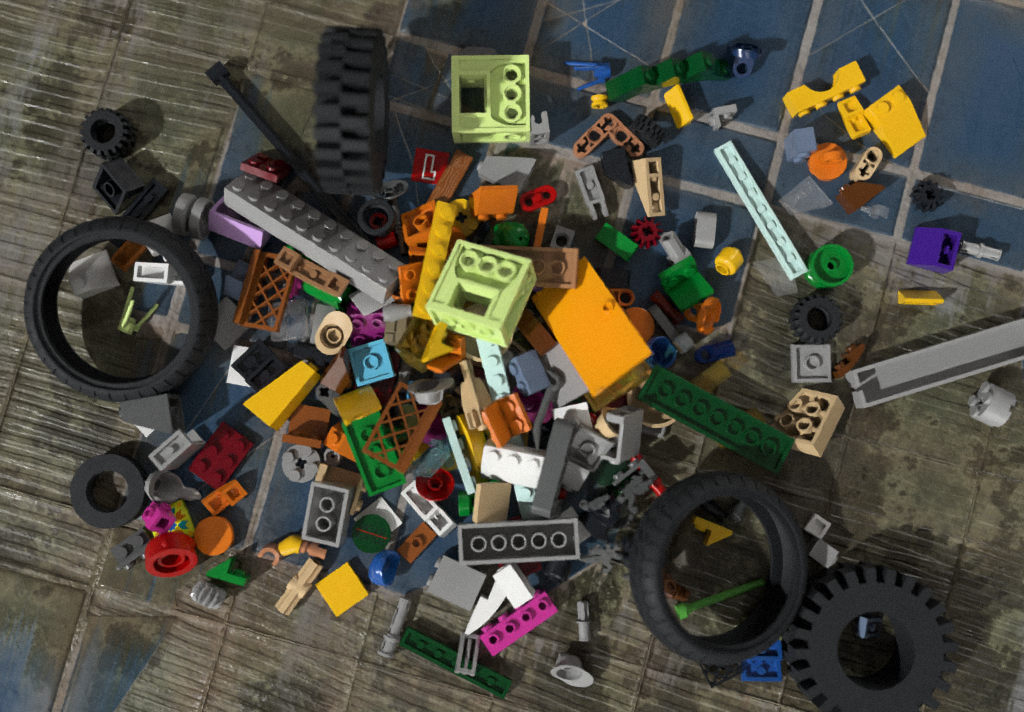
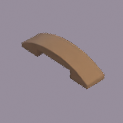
M286 246L282 248L274 260L276 265L300 280L338 298L341 297L350 283L348 279L335 272L331 273L306 260L299 253Z

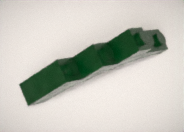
M700 51L683 60L670 58L653 67L639 65L606 82L605 85L609 101L621 103L635 96L677 84L711 80L727 81L731 79L730 66L727 60L717 59L713 56V53Z

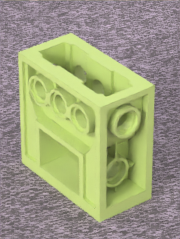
M529 55L451 56L452 136L454 143L529 142ZM484 87V113H461V88Z
M458 239L425 306L434 325L441 321L447 324L446 329L507 348L537 281L532 260ZM466 300L489 307L485 316L482 317L463 311Z

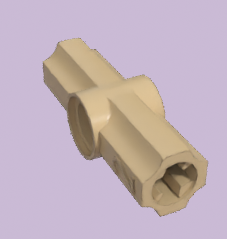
M312 557L308 558L301 570L290 580L286 586V591L275 605L278 611L288 616L300 599H303L313 585L312 582L324 567L320 561Z

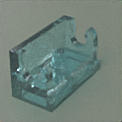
M446 439L431 440L429 444L435 445L433 449L430 450L423 460H414L411 463L412 465H418L416 469L412 470L413 476L432 477L447 461L451 454Z

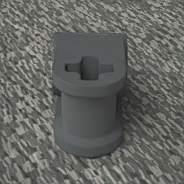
M320 384L315 392L317 398L336 417L340 418L341 415L333 401V398L340 396V394L329 389L328 394L330 395L323 396L322 388L326 389L328 387Z

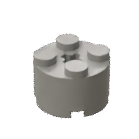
M985 381L981 384L978 392L975 395H971L968 399L967 404L970 406L969 415L993 428L994 426L1000 427L1011 416L1012 412L1009 409L1011 405L1015 406L1016 397L1013 393Z

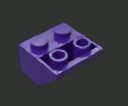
M915 227L906 264L941 274L953 271L962 233L944 228Z

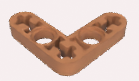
M610 113L604 114L573 146V154L579 159L586 158L607 136L619 148L624 147L625 153H628L631 159H638L644 151L642 142L619 119ZM605 120H612V126L607 125L603 132L601 128L604 126ZM591 132H598L600 139L597 141L591 140L589 136ZM624 132L627 135V139L620 141L617 139L616 134ZM629 139L632 140L630 144H631L633 147H636V146L639 147V149H638V152H639V153H637V152L632 153V152H631L632 147H631L629 144L627 145V147L624 146V145H626V144L628 143ZM587 140L589 144L585 147V153L582 151L580 153L577 152L578 146L583 147Z

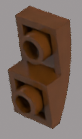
M852 343L845 348L846 352L841 355L844 360L837 363L832 371L834 379L842 378L853 368L864 351V343Z

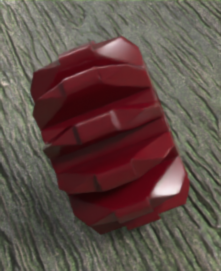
M644 216L643 222L637 219V225L631 226V229L634 231L630 233V236L636 237L633 240L634 243L640 242L639 248H642L644 244L646 249H650L651 245L654 247L658 245L657 241L661 238L658 234L663 233V229H657L661 223L657 222L654 224V217L648 222L647 216ZM646 229H648V230H649V235H648V236H644L643 234H644L645 232H642V231H645Z

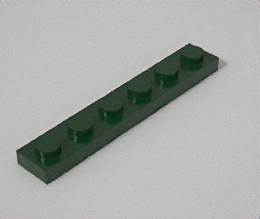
M408 625L399 645L454 673L458 651ZM462 654V660H461V666H460V668H463V665H464V659H465V655H464V654ZM469 657L467 669L471 670L472 658ZM478 661L474 676L454 673L503 700L513 682L512 679Z

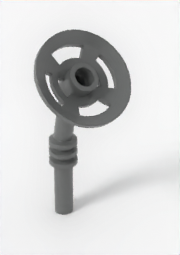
M391 180L383 183V187L380 189V197L372 196V198L390 202L396 215L394 235L397 236L400 256L407 255V248L397 199L408 190L409 186L404 180Z

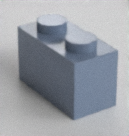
M814 127L794 129L783 140L787 162H794V164L803 163L817 150Z
M535 349L516 356L508 362L509 370L514 375L517 381V388L524 398L540 392L551 385Z

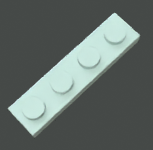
M450 417L444 418L442 422L466 492L470 495L475 493L474 488L477 486L475 477H470L468 471L471 468L468 457H463L461 450L465 448L462 439H457L455 431H458L455 419L451 420Z

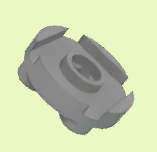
M296 444L290 447L282 456L283 472L293 482L304 483L314 479L320 463H322L319 452L314 447ZM299 458L307 461L303 469L301 466H297Z

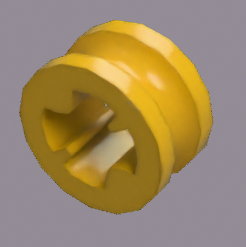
M603 94L593 95L591 97V101H593L591 107L594 109L607 108L608 103L606 101L608 96Z

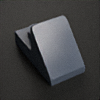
M238 260L231 276L226 274L224 295L239 301L249 267L248 263Z
M866 614L857 616L855 633L861 638L880 637L883 618ZM873 622H879L878 633L874 632L876 625Z

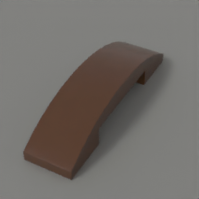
M525 307L516 327L542 357L555 347L557 343Z

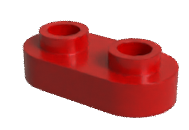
M544 185L523 193L520 197L521 209L526 212H533L553 204L556 200V190L550 185ZM545 193H548L550 195V198L545 199L543 195ZM531 200L533 204L528 206L525 202Z

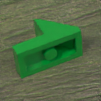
M236 556L206 573V576L241 586L247 585L251 577L244 570L234 569L233 571Z

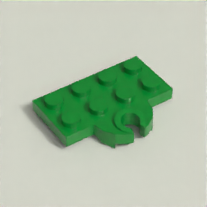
M380 410L364 418L351 421L352 424L347 426L344 422L341 423L369 497L407 483L405 475L361 452L381 417ZM380 425L379 431L381 436L392 433L390 426ZM393 426L394 432L405 430L402 427ZM407 432L396 435V438H407ZM377 433L375 434L373 439L378 438ZM393 436L382 439L385 450L396 447ZM380 441L371 442L367 450L373 453L381 452ZM405 447L400 448L401 454ZM394 450L386 453L388 461L396 464L400 458L398 451Z

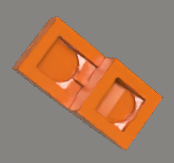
M234 479L210 493L201 502L213 516H216L228 505H235L248 493Z

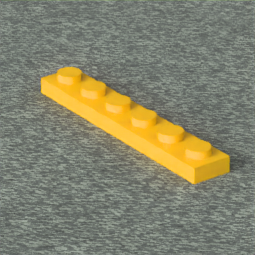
M439 200L435 206L412 316L430 321L432 319L425 306L444 269L457 208L456 205Z

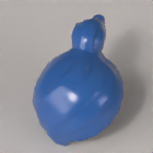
M657 336L646 342V345L653 354L644 360L651 368L655 364L664 369H668L673 365L678 349L675 348V345L668 338Z

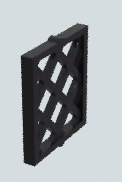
M699 663L702 673L705 675L711 688L743 673L739 663H736L737 670L730 668L731 664H728V667L717 665L716 673L709 671V664L704 669L702 664ZM720 667L727 669L725 676L718 674ZM730 670L736 672L735 674L728 677ZM708 673L715 675L713 682H710L707 676ZM717 676L724 678L723 680L715 683Z

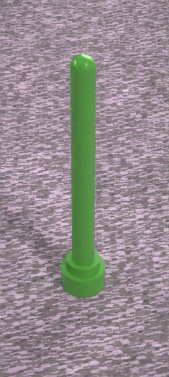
M760 578L690 604H683V602L675 604L677 615L682 620L687 618L692 611L764 586L765 580Z

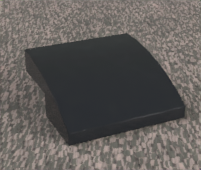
M260 338L231 364V367L256 392L270 384L287 367Z

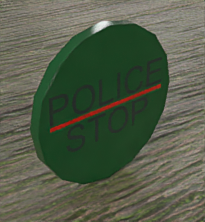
M369 514L362 516L353 527V542L359 550L365 553L373 554L380 552L390 541V525L379 515Z

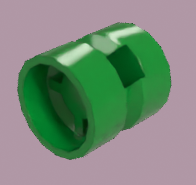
M459 491V517L471 516L473 513L472 500H475L476 491L470 495L466 491Z

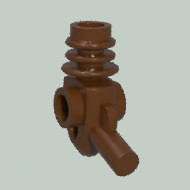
M664 568V587L667 598L686 602L689 599L690 591L686 587L680 586L674 580H671L672 575L666 573Z

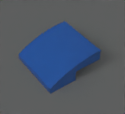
M778 640L761 654L740 662V667L743 671L741 673V681L782 682L781 661L783 659L781 640Z

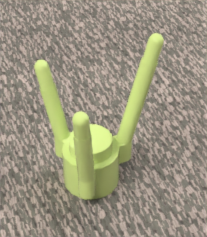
M133 286L130 288L124 311L117 327L118 330L132 335L133 331L138 332L143 323L159 306L156 303L136 324L137 320L130 317L135 303L132 300Z

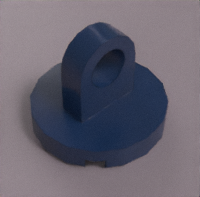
M729 43L726 52L735 56L733 64L734 75L739 78L749 76L754 59L764 58L765 48L761 47V50H759L755 44L736 43L733 46V43ZM740 63H745L748 66V70L741 73L737 70V66Z

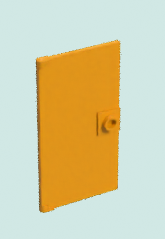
M585 256L579 260L577 289L543 288L531 297L532 302L537 307L593 397L599 395L605 388L653 354Z

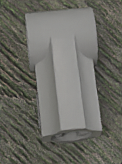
M674 231L665 232L660 236L659 242L668 255L667 260L671 266L690 255L692 256L690 251L682 245Z

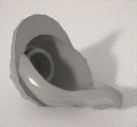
M157 470L151 473L145 481V492L152 501L157 503H172L179 498L188 501L201 500L202 498L197 489L185 487L180 477L168 470Z

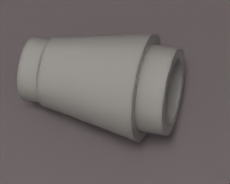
M387 303L386 306H383L384 321L392 323L412 316L411 304Z

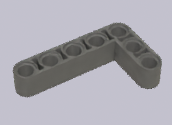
M558 417L555 419L531 506V513L552 519L560 517L563 512L565 502L562 499H558L576 434L577 422Z

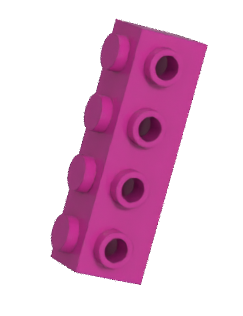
M545 588L541 591L540 589L535 590L536 592L532 599L509 613L507 611L503 612L497 617L498 620L493 624L489 622L481 628L482 631L479 637L492 656L558 612L557 606Z

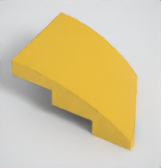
M369 384L333 398L334 404L346 426L352 424L351 421L364 418L382 409L374 390Z

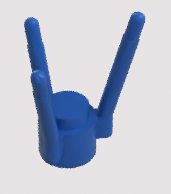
M564 61L565 65L580 66L574 67L575 71H593L594 78H598L578 87V91L598 83H605V78H610L611 70L608 62Z

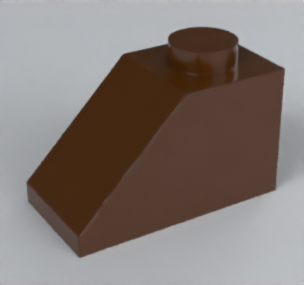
M854 182L851 185L847 183L838 190L840 194L835 199L847 214L850 215L885 189V187L880 184Z
M342 346L323 372L320 384L340 395L345 388L349 389L353 382L351 378L353 369L346 347Z

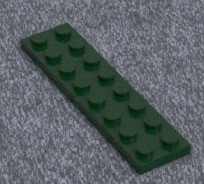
M657 364L653 366L636 398L774 474H778L795 442V439Z

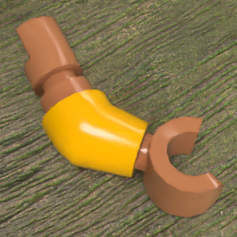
M295 534L290 535L278 544L268 543L260 550L258 558L264 557L266 552L273 553L275 556V560L272 562L273 566L278 564L282 555L299 554V552L304 554L308 552L310 556L325 560L327 549L320 548V543H310L308 540L301 539L302 535Z

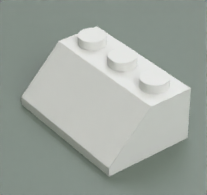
M488 439L484 445L481 477L536 488L546 450L539 449L537 451L536 448L506 443L503 447L497 448L492 439Z

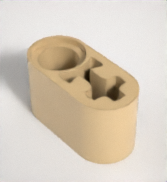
M870 147L859 156L849 173L852 183L865 182L873 175L883 157L882 151L878 147ZM868 154L872 155L873 161L868 159Z

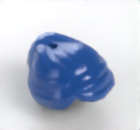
M387 549L375 555L369 565L368 572L372 583L381 586H390L393 583L400 562L398 552Z

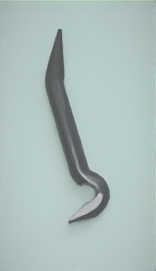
M550 370L546 371L556 379L557 383L553 386L550 385L546 389L533 425V435L537 451H539L541 426L553 393L559 390L563 383L561 376Z

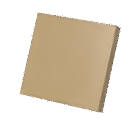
M503 481L477 483L472 522L480 524L507 520L512 483Z

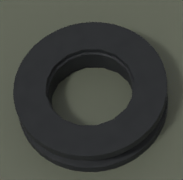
M111 453L92 457L84 462L73 476L70 486L72 506L77 515L93 527L110 529L129 524L143 513L150 498L144 490L148 474L137 460L124 454ZM110 470L118 472L125 478L129 492L127 500L122 507L112 511L102 508L95 500L93 492L96 479L102 473Z

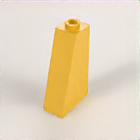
M301 360L246 400L243 405L269 427L278 431L322 376L317 373L319 369L311 362L307 365Z

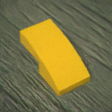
M855 95L837 103L840 116L852 141L871 132L872 129L863 116L864 109Z

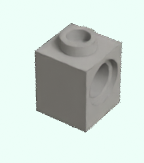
M557 225L549 247L570 248L575 231ZM563 238L567 244L560 247L556 244V240Z
M813 536L806 546L807 555L826 568L834 565L837 561L839 552L820 538Z

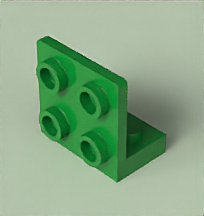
M691 255L658 274L662 289L681 312L714 294V289L698 272L695 259Z

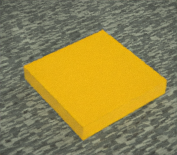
M346 562L315 584L336 617L370 594L349 562Z

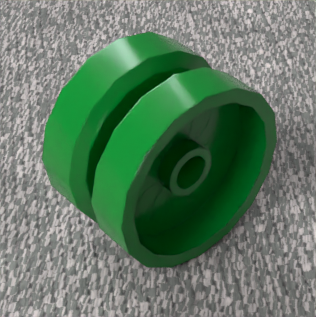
M823 245L810 253L805 259L804 263L809 271L804 273V276L808 283L817 289L827 290L842 285L853 273L854 263L852 256L847 249L840 245Z

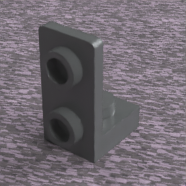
M636 458L628 464L630 467L624 473L621 470L612 477L614 481L611 483L616 486L637 468L641 469L638 473L644 477L645 481L648 479L655 481L658 477L644 459L638 460Z

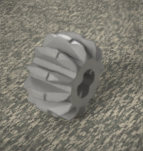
M200 580L194 585L190 596L198 604L218 609L224 603L227 592L219 585Z

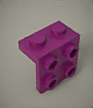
M348 302L347 315L350 317L353 326L350 335L351 345L357 347L384 339L386 322L384 321L383 307L364 316L354 302Z

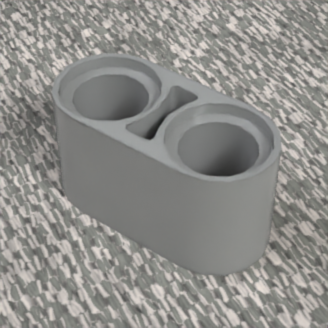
M696 211L692 240L693 247L713 249L717 221L716 213Z

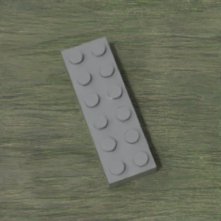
M576 516L552 519L503 520L480 524L473 522L458 523L460 566L580 559L578 518Z

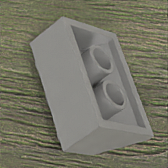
M311 481L301 539L338 548L343 545L347 538L351 517L349 513L353 504L356 485L338 481Z

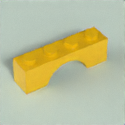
M854 61L839 68L833 74L831 89L817 92L809 89L804 84L787 92L782 99L792 118L797 116L802 118L808 115L810 110L814 108L819 110L825 107L827 102L831 100L836 102L842 99L844 94L848 92L850 94L856 93L861 89V85L866 79L857 62Z

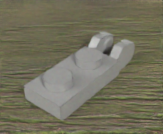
M593 164L575 170V176L585 204L589 208L592 220H598L593 205L599 203L604 217L609 216L605 197Z

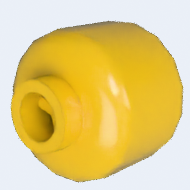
M736 247L723 248L715 258L716 270L722 275L735 274L744 262L741 251Z

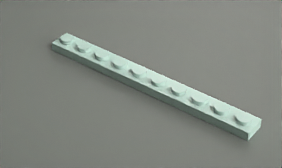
M476 338L491 399L494 402L497 398L511 394L500 345ZM522 433L513 436L507 442L525 446ZM513 484L522 519L542 518L540 515L531 513L536 489Z

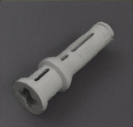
M400 596L390 627L384 633L382 646L377 651L379 655L390 659L394 658L395 655L393 653L397 643L400 642L399 634L412 600Z

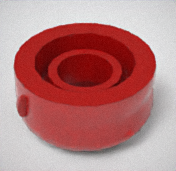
M178 531L165 532L155 536L145 547V566L147 572L157 577H175L189 572L198 562L195 551L197 543L188 534Z

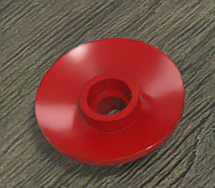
M441 467L425 468L416 478V489L427 500H444L454 490L455 482L453 476L449 471Z

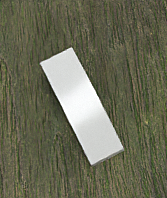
M135 262L133 281L184 286L182 279L171 264Z
M416 480L401 492V495L421 518L432 527L439 537L445 538L458 525L437 501L427 500L418 493Z
M496 580L489 596L481 593L466 627L465 634L469 635L482 626L496 612L505 599L506 595Z

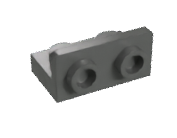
M145 527L140 528L110 549L119 563V566L116 567L118 571L124 568L129 570L137 565L136 560L141 557L145 559V547L152 539V536Z

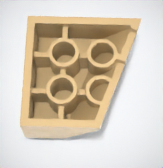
M802 388L787 404L784 412L781 415L778 414L773 419L774 422L770 426L795 439L791 449L821 457L845 407L836 395Z

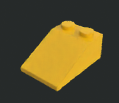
M900 85L878 99L863 112L867 123L894 159L926 136L910 98Z

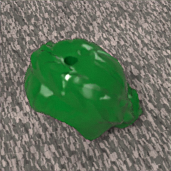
M507 221L495 225V237L492 240V245L526 247L529 245L530 235L523 224Z

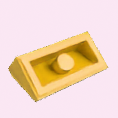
M677 84L664 94V98L675 125L679 129L690 125L694 117L681 86Z
M898 290L899 304L939 305L944 303V299L937 291Z

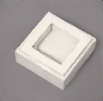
M812 513L803 529L822 540L831 523L816 513Z

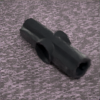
M297 341L293 351V357L313 362V364L328 367L336 354L326 355L317 346L302 341Z

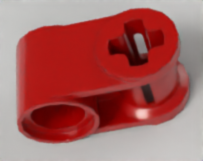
M374 213L370 217L372 229H380L388 222L382 213ZM377 220H381V221H382V222H381L382 226L378 227V225H377V224H378ZM393 231L383 238H375L378 248L383 251L398 245Z

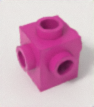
M153 501L142 515L145 527L153 532H168L177 520L171 511L172 508L164 502L160 504Z

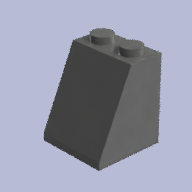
M163 394L120 402L119 415L123 422L167 434H174L178 429L186 433L180 395Z

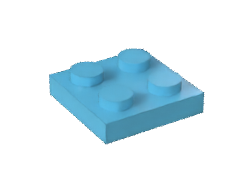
M384 339L347 349L357 387L396 376L388 345L383 342Z

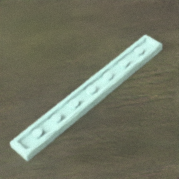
M732 141L714 149L713 152L789 280L791 281L808 272V268Z

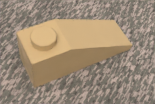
M661 157L632 161L634 184L647 217L665 216Z

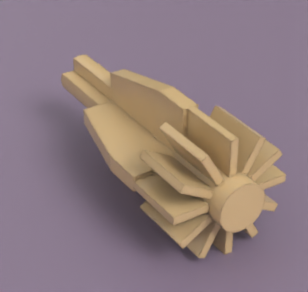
M464 360L459 362L464 378V382H461V399L469 430L478 428L479 431L486 430L488 426L484 423L481 412L492 403V399L481 378L475 377L471 360Z

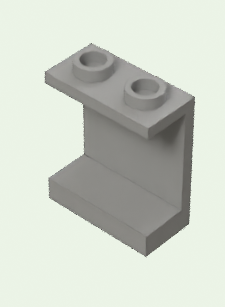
M626 405L607 413L606 421L620 424L618 448L603 454L602 459L609 460L611 464L619 465L639 455L644 409Z
M178 429L148 457L160 471L178 469L201 449L206 442L195 429H192L188 434Z
M444 553L443 557L439 556L434 567L438 569L435 575L431 574L426 585L429 586L427 592L471 611L487 572L482 569L478 571L467 565L460 566L459 561L448 557V554Z

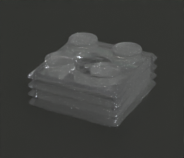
M307 300L288 301L280 332H271V340L273 342L311 338L312 331ZM275 302L272 304L274 308H277L278 306H280L281 302ZM268 305V313H270L272 310ZM272 316L269 318V323L271 327H274L276 318ZM289 316L294 319L290 326L286 323Z

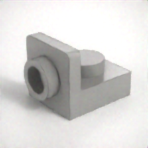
M736 104L712 109L710 115H708V122L710 127H713V131H718L721 127L720 119L721 121L732 119V116L737 112Z

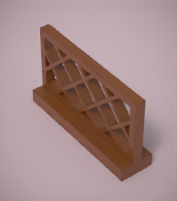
M253 249L233 323L244 328L250 327L276 333L280 332L295 276L287 271L285 272L284 269L276 264L268 269L269 258L275 260L278 254ZM279 268L282 275L274 280L271 273ZM268 276L271 282L263 287L262 281ZM285 278L287 282L286 287L280 290L277 283ZM274 286L277 293L269 298L266 291ZM263 294L266 301L257 305V298ZM280 297V306L274 308L271 302ZM269 305L272 311L263 316L261 309ZM258 313L261 319L251 323L252 316ZM272 316L276 318L274 327L269 326L266 322Z
M400 381L361 452L404 475L443 402L440 401L435 405H428L426 409L418 411L415 403L416 398L413 397V393L409 392L411 399L400 401L398 393L401 387L408 390V385ZM412 401L415 412L404 415L401 404ZM399 405L402 416L391 419L388 412L390 407ZM416 415L418 419L417 426L408 428L405 418ZM403 418L406 429L394 432L392 421ZM389 423L392 433L381 436L379 431L380 425ZM407 432L408 443L399 446L396 435ZM377 433L378 438L373 439L375 434ZM393 436L396 447L385 450L382 439ZM380 441L381 452L373 453L367 450L371 442ZM405 447L401 454L400 448ZM398 451L400 458L396 464L388 461L387 452Z

